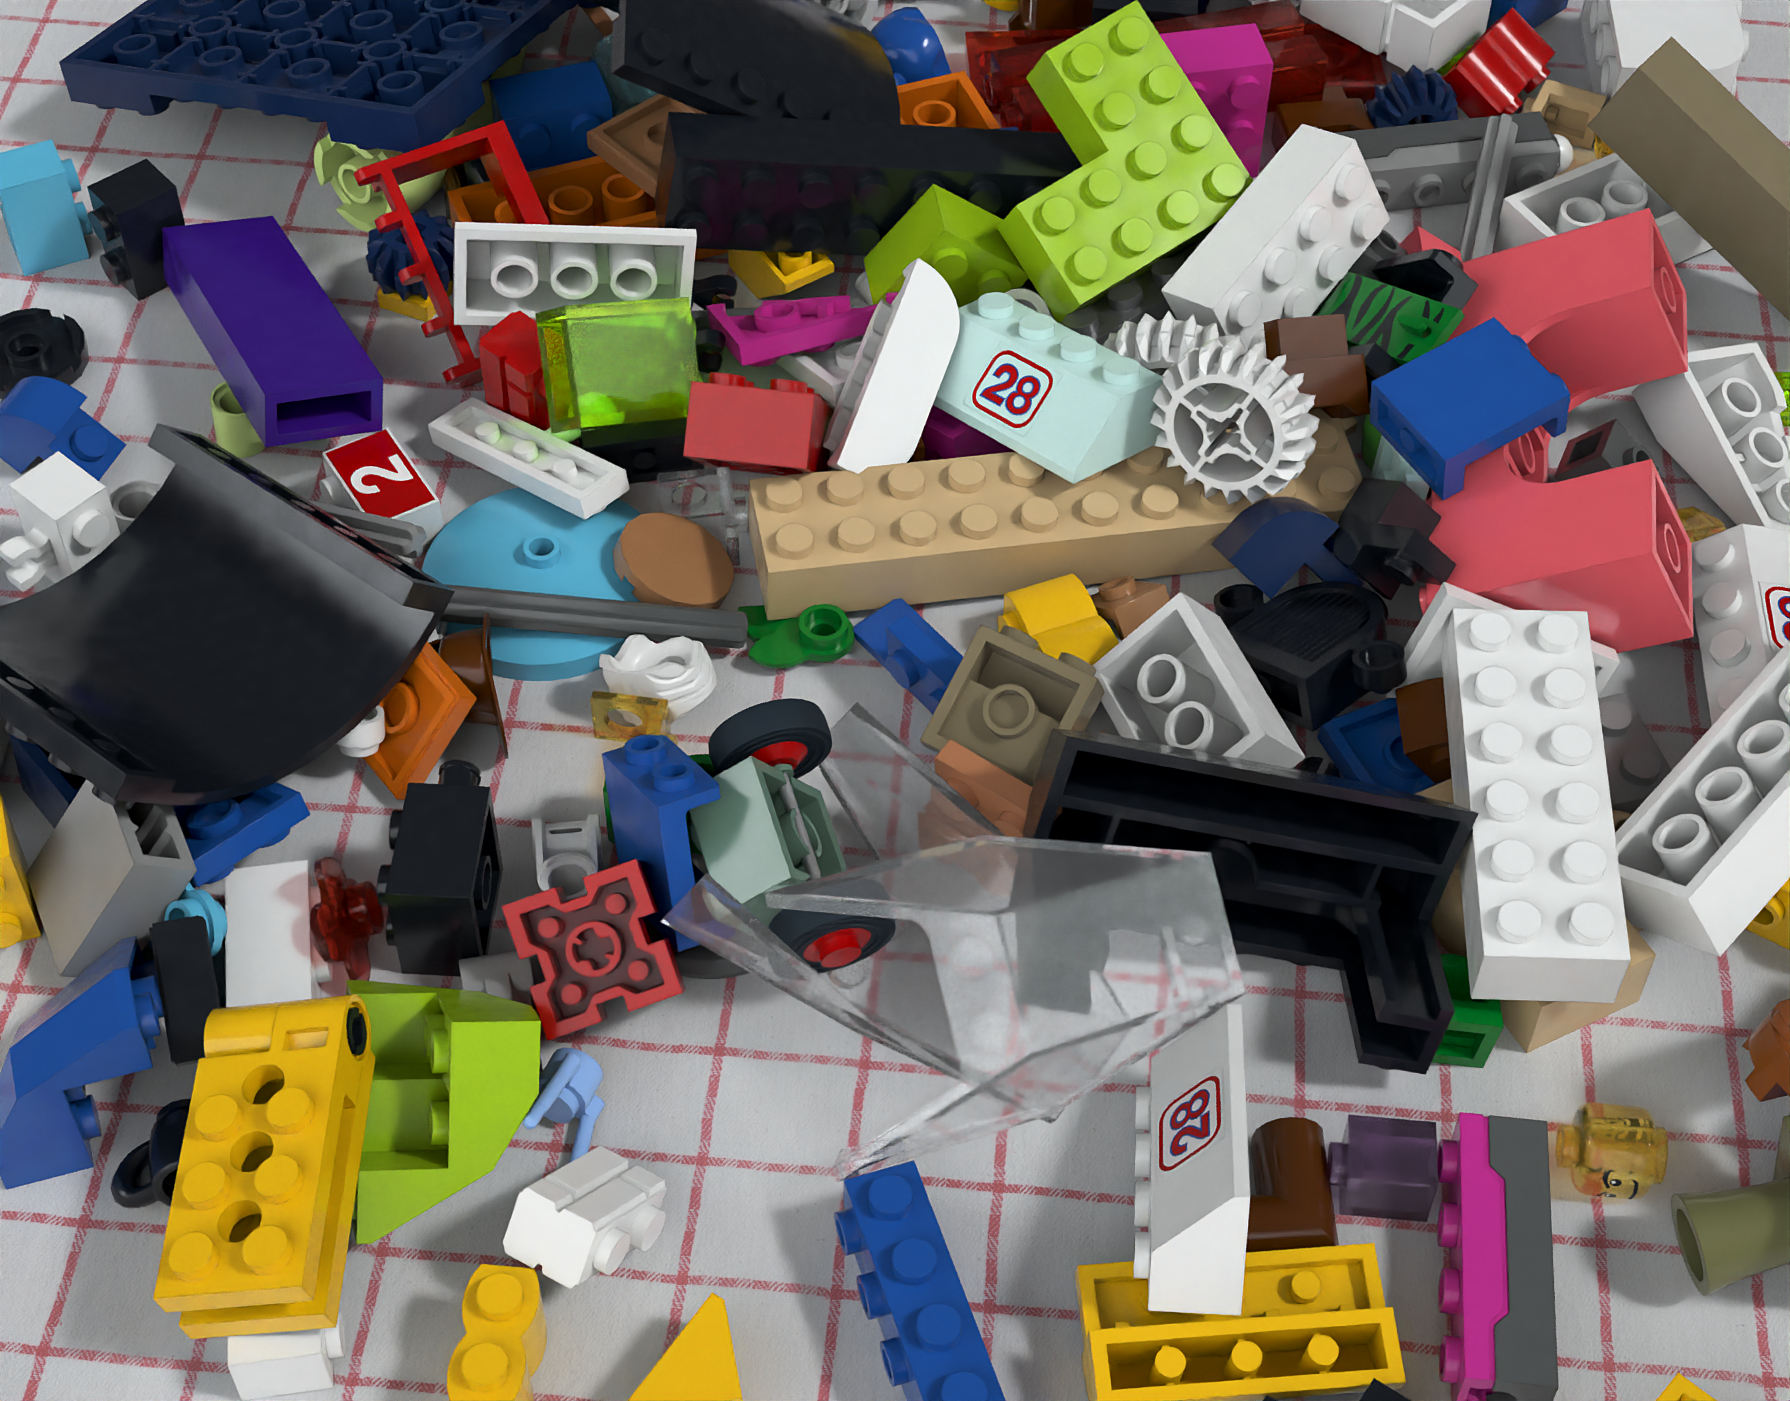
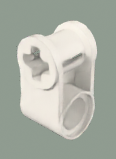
M589 813L584 821L547 824L542 817L532 818L533 856L538 892L540 893L554 887H563L567 901L588 895L582 878L604 870L599 813Z

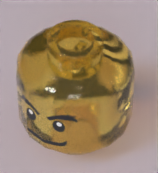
M1586 1102L1579 1106L1573 1116L1571 1125L1560 1124L1558 1127L1555 1146L1556 1165L1561 1168H1569V1176L1573 1187L1582 1194L1632 1200L1641 1199L1649 1191L1652 1183L1661 1184L1664 1179L1668 1157L1667 1133L1664 1127L1655 1125L1651 1113L1645 1108Z

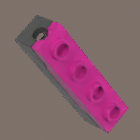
M1459 1112L1451 1140L1440 1139L1436 1161L1437 1182L1448 1183L1449 1203L1441 1202L1439 1208L1437 1242L1439 1247L1449 1248L1450 1268L1443 1267L1440 1273L1438 1309L1439 1313L1451 1314V1336L1443 1335L1440 1345L1439 1378L1441 1382L1452 1383V1401H1553L1559 1384L1547 1121L1494 1115L1483 1117V1114Z

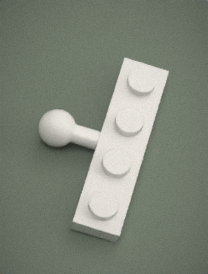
M583 393L573 398L567 406L565 418L545 431L474 397L469 398L428 424L434 445L584 520L603 511L608 504L630 490L625 469L570 444L577 438L581 439V431L609 428L612 424L613 415L609 403L603 397L594 393Z

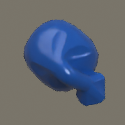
M904 7L893 11L881 19L870 31L882 46L890 62L896 86L951 74L943 47L934 28L917 7Z

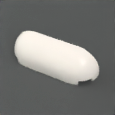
M919 258L911 262L902 271L906 278L892 304L881 299L877 305L828 425L823 447L832 451V456L828 460L827 465L836 470H847L859 474L871 466L907 463L919 442L954 351L960 327L958 306L952 290L945 279L933 267Z

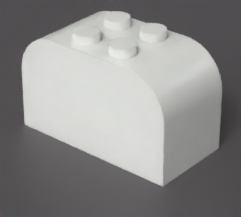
M1584 0L1578 26L1589 91L1607 96V104L1637 68L1672 36L1735 96L1738 68L1740 62L1745 61L1749 49L1748 29H1742L1740 22L1742 1ZM1597 136L1600 153H1615Z

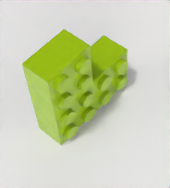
M1138 0L1045 52L1027 75V81L1082 164V167L1016 205L999 224L997 229L1042 299L1046 302L1056 321L1060 323L1069 313L1088 307L1105 297L1111 289L1134 280L1150 270L1158 261L1170 258L1194 243L1200 236L1210 233L1253 182L1252 177Z

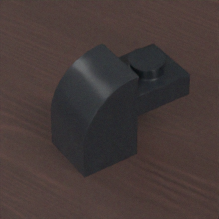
M1366 477L1362 479L1342 512L1337 523L1340 527L1334 533V551L1339 560L1378 594L1388 600H1392L1401 584L1414 586L1417 581L1442 585L1443 582L1448 580L1457 565L1429 540L1442 517L1402 481Z

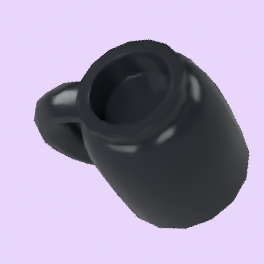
M191 1099L177 1100L164 1106L157 1114L156 1122L151 1130L150 1140L136 1147L122 1160L112 1178L110 1187L116 1203L125 1208H141L159 1200L165 1205L171 1206ZM149 1164L150 1182L140 1187L141 1173Z

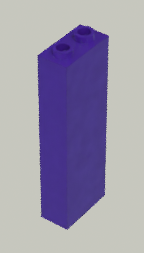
M273 216L162 228L164 279L265 447L382 431L383 377Z

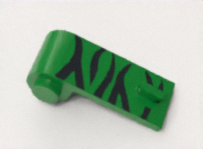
M1348 272L1341 279L1314 315L1344 314L1348 347L1376 343L1401 365L1444 344L1465 317L1459 308Z

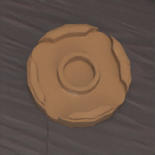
M664 512L640 514L625 525L613 549L614 569L621 581L626 576L627 580L635 587L632 594L643 603L717 609L728 595L734 580L732 560L721 542L704 527L683 516Z

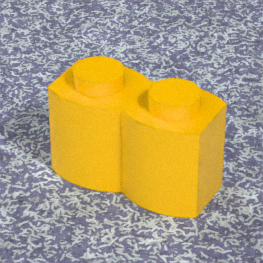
M1072 573L1004 594L1003 614L997 618L998 632H1001L1004 625L1016 628L1028 634L1039 643L1036 650L1057 660L1061 652H1066L1094 665L1119 644L1111 627L1098 615L1087 589L1079 578Z
M481 1264L471 1276L463 1296L462 1319L466 1334L457 1344L449 1362L447 1371L449 1400L534 1401L530 1378L537 1371L547 1344V1326L536 1271L533 1268Z

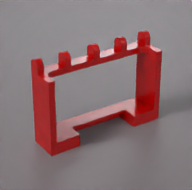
M504 120L362 167L353 174L358 186L371 184L375 193L383 191L392 212L375 219V225L379 233L400 229L415 264L399 271L398 277L404 286L423 281L438 317L423 323L421 329L426 338L446 332L459 365L442 372V376L446 385L459 382L462 389L483 381L480 357H474L461 325H454V309L399 185L480 158L497 197H506L517 224L550 225Z

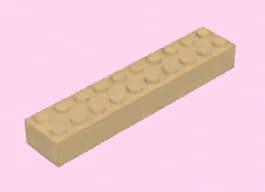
M1340 418L1319 420L1318 429L1311 436L1317 441L1315 450L1306 460L1305 469L1296 479H1291L1280 493H1276L1273 496L1267 492L1261 500L1284 496L1298 498L1315 506L1338 523L1342 512L1363 478ZM1227 429L1226 431L1230 433L1233 429ZM1154 445L1075 484L1070 483L1015 451L871 466L859 474L847 470H833L749 479L748 529L766 618L769 621L800 617L801 613L808 607L820 604L834 605L844 612L882 608L892 600L902 598L908 605L1001 595L1071 573L1076 575L1083 585L1106 583L1122 576H1133L1135 580L1233 569L1236 567L1211 544L1242 511L1253 504L1245 495L1239 501L1228 504L1221 489L1215 495L1205 498L1204 484L1198 480L1193 484L1184 486L1185 474L1187 473L1181 465L1166 468L1168 458L1173 454L1169 448Z

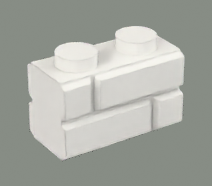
M600 1145L519 1191L502 1243L505 1253L531 1268L541 1265L542 1274L569 1289L580 1285L600 1271L610 1275L619 1267L627 1253L635 1248L643 1252L647 1251L660 1235L666 1219L665 1211L660 1209L667 1190L665 1179L638 1165L631 1169L628 1168L627 1159Z

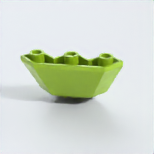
M346 980V995H359L368 1010L371 1024V1051L376 1057L351 1223L356 1244L374 1243L493 1171L539 1094L541 1020L531 1005L480 991L366 980Z

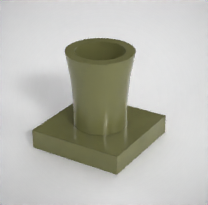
M1790 1115L1783 1116L1773 1181L1721 1191L1672 1195L1671 1210L1678 1244L1692 1281L1703 1296H1708L1745 1278L1790 1264Z

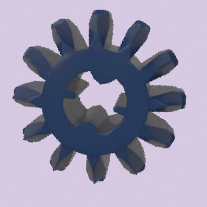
M1414 64L1403 76L1392 71L1391 82L1387 85H1374L1375 98L1365 103L1374 129L1459 120L1456 108L1458 103L1455 100L1457 96L1449 83L1447 84L1442 76L1433 68L1422 72Z
M423 209L418 214L412 215L443 287L447 292L449 282L453 281L454 228L448 224L446 216L430 217L427 210ZM377 228L370 230L367 242L368 254L366 255L368 271L372 273L373 281L381 286L383 294L398 292L403 301L412 295H421L427 301L428 292L422 280L404 286L398 277L399 271L415 264L400 229L398 228L386 233H379Z

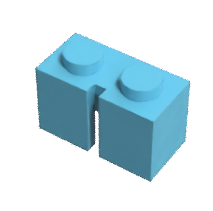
M52 139L0 153V203L2 202L0 208L10 242L24 276L90 258L84 236L93 234L92 226L83 201L74 203L72 193L82 191L72 159L61 160Z

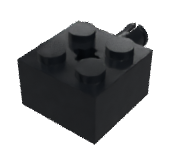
M449 760L444 762L439 768L438 784L408 783L403 810L394 809L391 814L389 845L390 849L394 850L391 865L382 864L377 880V901L379 906H388L386 941L388 946L397 947L402 974L461 977L459 960L488 955L503 864L490 787L479 786L481 782L480 769L467 761Z

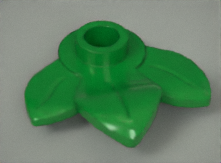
M764 605L741 606L737 610L747 614V637L756 642L750 648L748 658L766 667L789 668L807 660L817 662L834 661L845 656L854 644V627L847 618L845 612L834 605H813L805 609L800 617L769 621L766 618Z

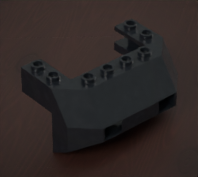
M1052 728L1029 797L1009 909L1015 1004L1032 1006L1045 1011H1061L1085 1016L1089 1005L1085 970L1101 972L1108 953L1106 931L1116 930L1155 937L1170 943L1183 942L1223 949L1233 954H1251L1285 960L1300 966L1313 965L1339 970L1358 1063L1373 1065L1386 1070L1396 1069L1426 1075L1455 1013L1431 919L1479 813L1453 803L1356 780L1111 734ZM1058 807H1063L1062 813L1054 821Z

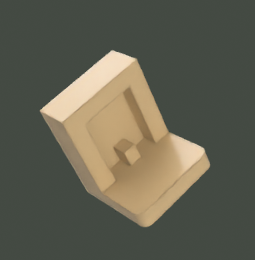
M1546 79L1536 98L1527 97L1521 113L1540 111L1551 134L1561 135L1571 145L1591 150L1597 135L1587 125L1605 106L1607 96Z

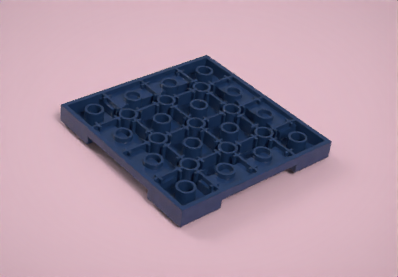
M146 0L59 61L71 101L93 104L100 109L119 108L138 111L143 116H152L166 111L170 106L169 103L173 100L181 103L193 101L217 104L222 109L244 108L261 111L262 114L267 116L284 114L304 117L307 121L314 123L326 121L329 135L333 142L353 144L363 150L379 148L398 151L403 154L439 142L454 129L462 126L469 116L485 104L481 83L487 81L492 76V73L507 60L517 56L521 49L538 34L547 31L550 24L567 10L574 8L577 4L582 8L600 7V5L588 0Z

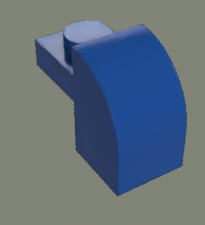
M43 376L23 378L15 384L0 402V458L20 474L38 456L46 460L59 451L99 481L125 448L126 444L79 408L87 399V396L72 386L56 379Z

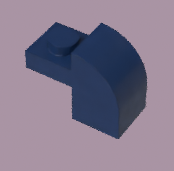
M1286 496L1272 497L1254 503L1242 511L1211 544L1270 599L1278 593L1303 565L1307 566L1322 582H1345L1359 586L1364 584L1336 556L1334 539L1331 535L1340 526L1315 506L1298 498Z

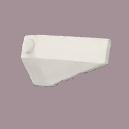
M1757 342L1688 352V372L1640 384L1632 391L1645 421L1657 442L1736 525L1743 523L1790 531V436L1785 435L1780 413L1787 408L1783 390Z

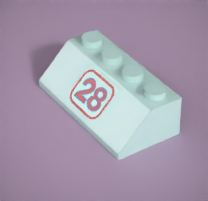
M1001 292L986 293L980 296L978 300L958 308L960 319L959 335L935 397L934 406L1072 484L1155 445L1157 436L1162 432V429L1150 423L1152 413L1159 407L1152 399L1154 398L1155 391L1163 384L1162 379L1164 377L1141 366L1136 360L1124 357L1098 344L1092 337L1081 335L1063 326L1051 316L1038 313L1015 301L1008 294Z

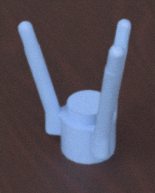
M566 1047L557 1049L543 1072L539 1074V1094L523 1119L524 1127L533 1129L543 1116L556 1123H569L573 1118L577 1117L579 1123L569 1163L588 1153L595 1122L605 1106L604 1101L595 1094L603 1080V1071L600 1065L583 1051Z

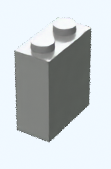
M87 779L83 783L26 873L60 976L77 978L124 938L136 936L142 952L151 940L149 928H152V923L163 922L168 905L178 900L197 872L172 805L134 802L132 808H120L97 798L92 793L94 784Z

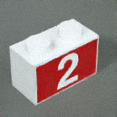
M388 427L383 428L382 431H375L322 453L326 478L320 480L319 485L326 504L421 526L425 530L427 537L422 544L423 552L429 549L435 537L444 527L440 501ZM399 556L403 560L408 559L407 557Z

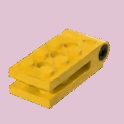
M356 994L213 1009L208 1015L205 1024V1058H199L153 1300L166 1313L181 1311L178 1326L190 1339L336 1328L376 1059L371 1051V1024L368 1010L362 998Z

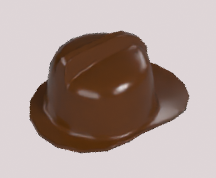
M484 613L483 627L452 633L429 644L477 698L463 721L496 725L504 758L509 759L503 721L493 681L489 613Z

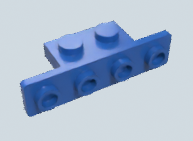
M902 598L894 599L856 624L853 628L854 638L891 673L900 686L907 689L933 715L963 656Z

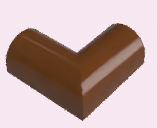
M1299 1117L1278 1118L1264 1123L1255 1130L1250 1145L1256 1195H1250L1246 1252L1339 1246L1322 1127L1315 1121Z

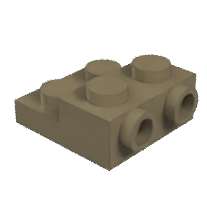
M980 624L921 736L920 742L924 747L939 753L951 739L1033 787L1052 728L1085 731L1105 691L1099 679L1094 677L1097 671L1096 668L1088 662L1066 652H1061L1057 660L1036 650L1039 643L1028 634L1016 628L1004 625L999 633Z

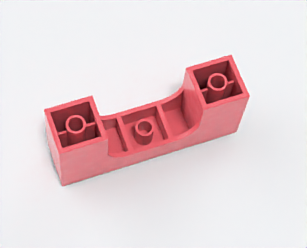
M1650 208L1461 262L1464 267L1463 271L1478 284V287L1462 310L1465 317L1446 342L1495 317L1512 335H1518L1525 341L1531 355L1549 373H1555L1562 378L1571 394L1568 413L1578 405L1598 395L1688 372L1686 290ZM1540 425L1466 465L1462 491L1443 501L1433 490L1432 496L1426 497L1425 502L1442 517L1429 540L1457 564L1446 583L1515 610L1587 611L1591 640L1615 649L1616 653L1693 637L1692 543L1652 459L1564 481L1548 483V449L1551 435ZM1426 583V586L1420 587L1419 602L1423 615L1441 585Z

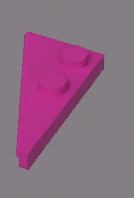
M899 292L886 293V302L892 304ZM850 295L803 298L794 301H763L762 305L754 311V315L727 316L725 303L708 305L706 308L710 328L720 331L725 335V346L742 366L763 367L776 363L780 356L799 351L810 353L822 352L832 348L835 342L865 335L878 304L864 308H851Z

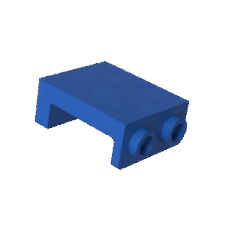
M1493 317L1372 381L1370 423L1443 501L1463 490L1466 465L1540 425L1553 438L1566 431L1571 394L1560 376L1555 373H1549L1531 355L1527 344L1520 336L1512 335Z
M648 734L636 736L628 740L623 747L601 753L618 864L641 859L659 912L645 916V918L665 939H669L670 944L678 952L739 931L740 922L723 916L715 908L707 890V883L710 879L692 863L686 823V813L688 810L721 798L719 783L665 735Z

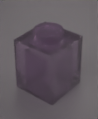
M1348 1115L1342 1142L1331 1141L1327 1156L1329 1183L1331 1186H1339V1215L1427 1222L1438 1188L1436 1122Z

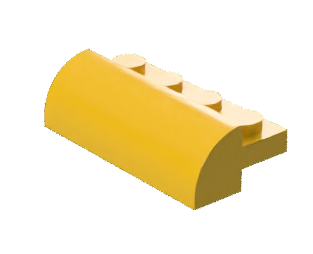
M1375 1243L1246 1252L1241 1316L1148 1311V1279L1133 1278L1134 1261L1077 1265L1075 1280L1084 1346L1081 1359L1089 1401L1264 1400L1266 1395L1273 1399L1362 1393L1367 1390L1374 1378L1393 1390L1402 1389L1406 1383L1393 1307L1385 1306Z

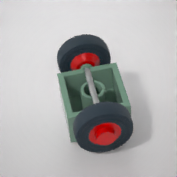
M795 698L763 702L734 714L715 729L708 743L709 756L714 772L717 775L713 779L719 783L721 798L689 810L692 819L688 823L689 834L697 849L703 854L710 876L707 890L713 905L723 916L767 933L775 960L780 968L788 973L809 975L829 972L852 965L871 956L883 948L895 934V916L890 902L884 891L877 886L852 884L821 791L798 780V778L820 765L831 751L832 737L826 717L815 703Z

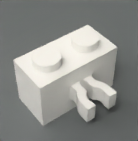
M59 451L8 484L25 535L13 537L0 545V557L13 566L5 572L7 579L23 592L35 585L43 575L54 583L66 578L99 555L120 536L106 486Z

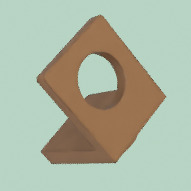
M1122 576L1112 579L1099 586V592L1090 596L1098 615L1103 619L1114 620L1121 641L1170 601L1165 584L1135 581L1133 576Z

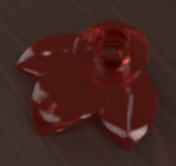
M332 857L317 859L314 864L313 875L319 888L321 901L315 904L310 912L309 928L313 944L325 962L335 963L343 961L350 980L369 981L371 963L368 941L370 936L382 933L384 928L383 908L378 904L377 890L370 881L357 883L352 878L347 879L337 859Z

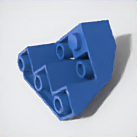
M136 936L120 940L18 1027L0 1072V1177L6 1190L93 1168L90 1139L99 1137L102 1133L95 1100L92 1094L86 1095L85 1085L153 1068L150 1050L156 1048L154 1037L161 1035L158 1018L164 1017V1012L161 1004L154 960L145 962Z

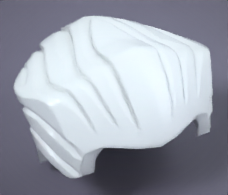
M633 634L625 640L614 658L607 654H600L599 667L603 670V676L616 710L623 714L627 722L636 724L638 728L645 730L663 728L680 719L706 699L717 684L711 658L703 643L695 640L692 641L684 636L654 643L645 635Z

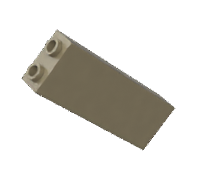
M1671 36L1637 68L1587 126L1790 321V149Z

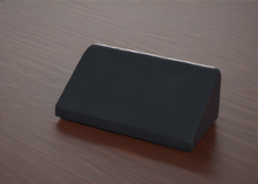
M198 915L152 923V928H149L171 1062L177 1067L197 1063L199 1058H205L204 1029L206 1020L213 1009L220 1008L205 919Z

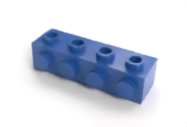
M909 1161L843 1180L844 1210L834 1212L836 1231L844 1254L846 1256L854 1254L862 1274L856 1278L860 1300L868 1320L877 1318L885 1338L884 1341H880V1351L884 1368L892 1387L901 1385L907 1401H1006L915 1161Z

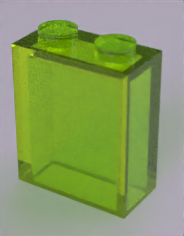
M689 297L564 305L535 313L551 434L687 418L691 381L703 382L698 371L695 348L697 329L695 320L691 315Z

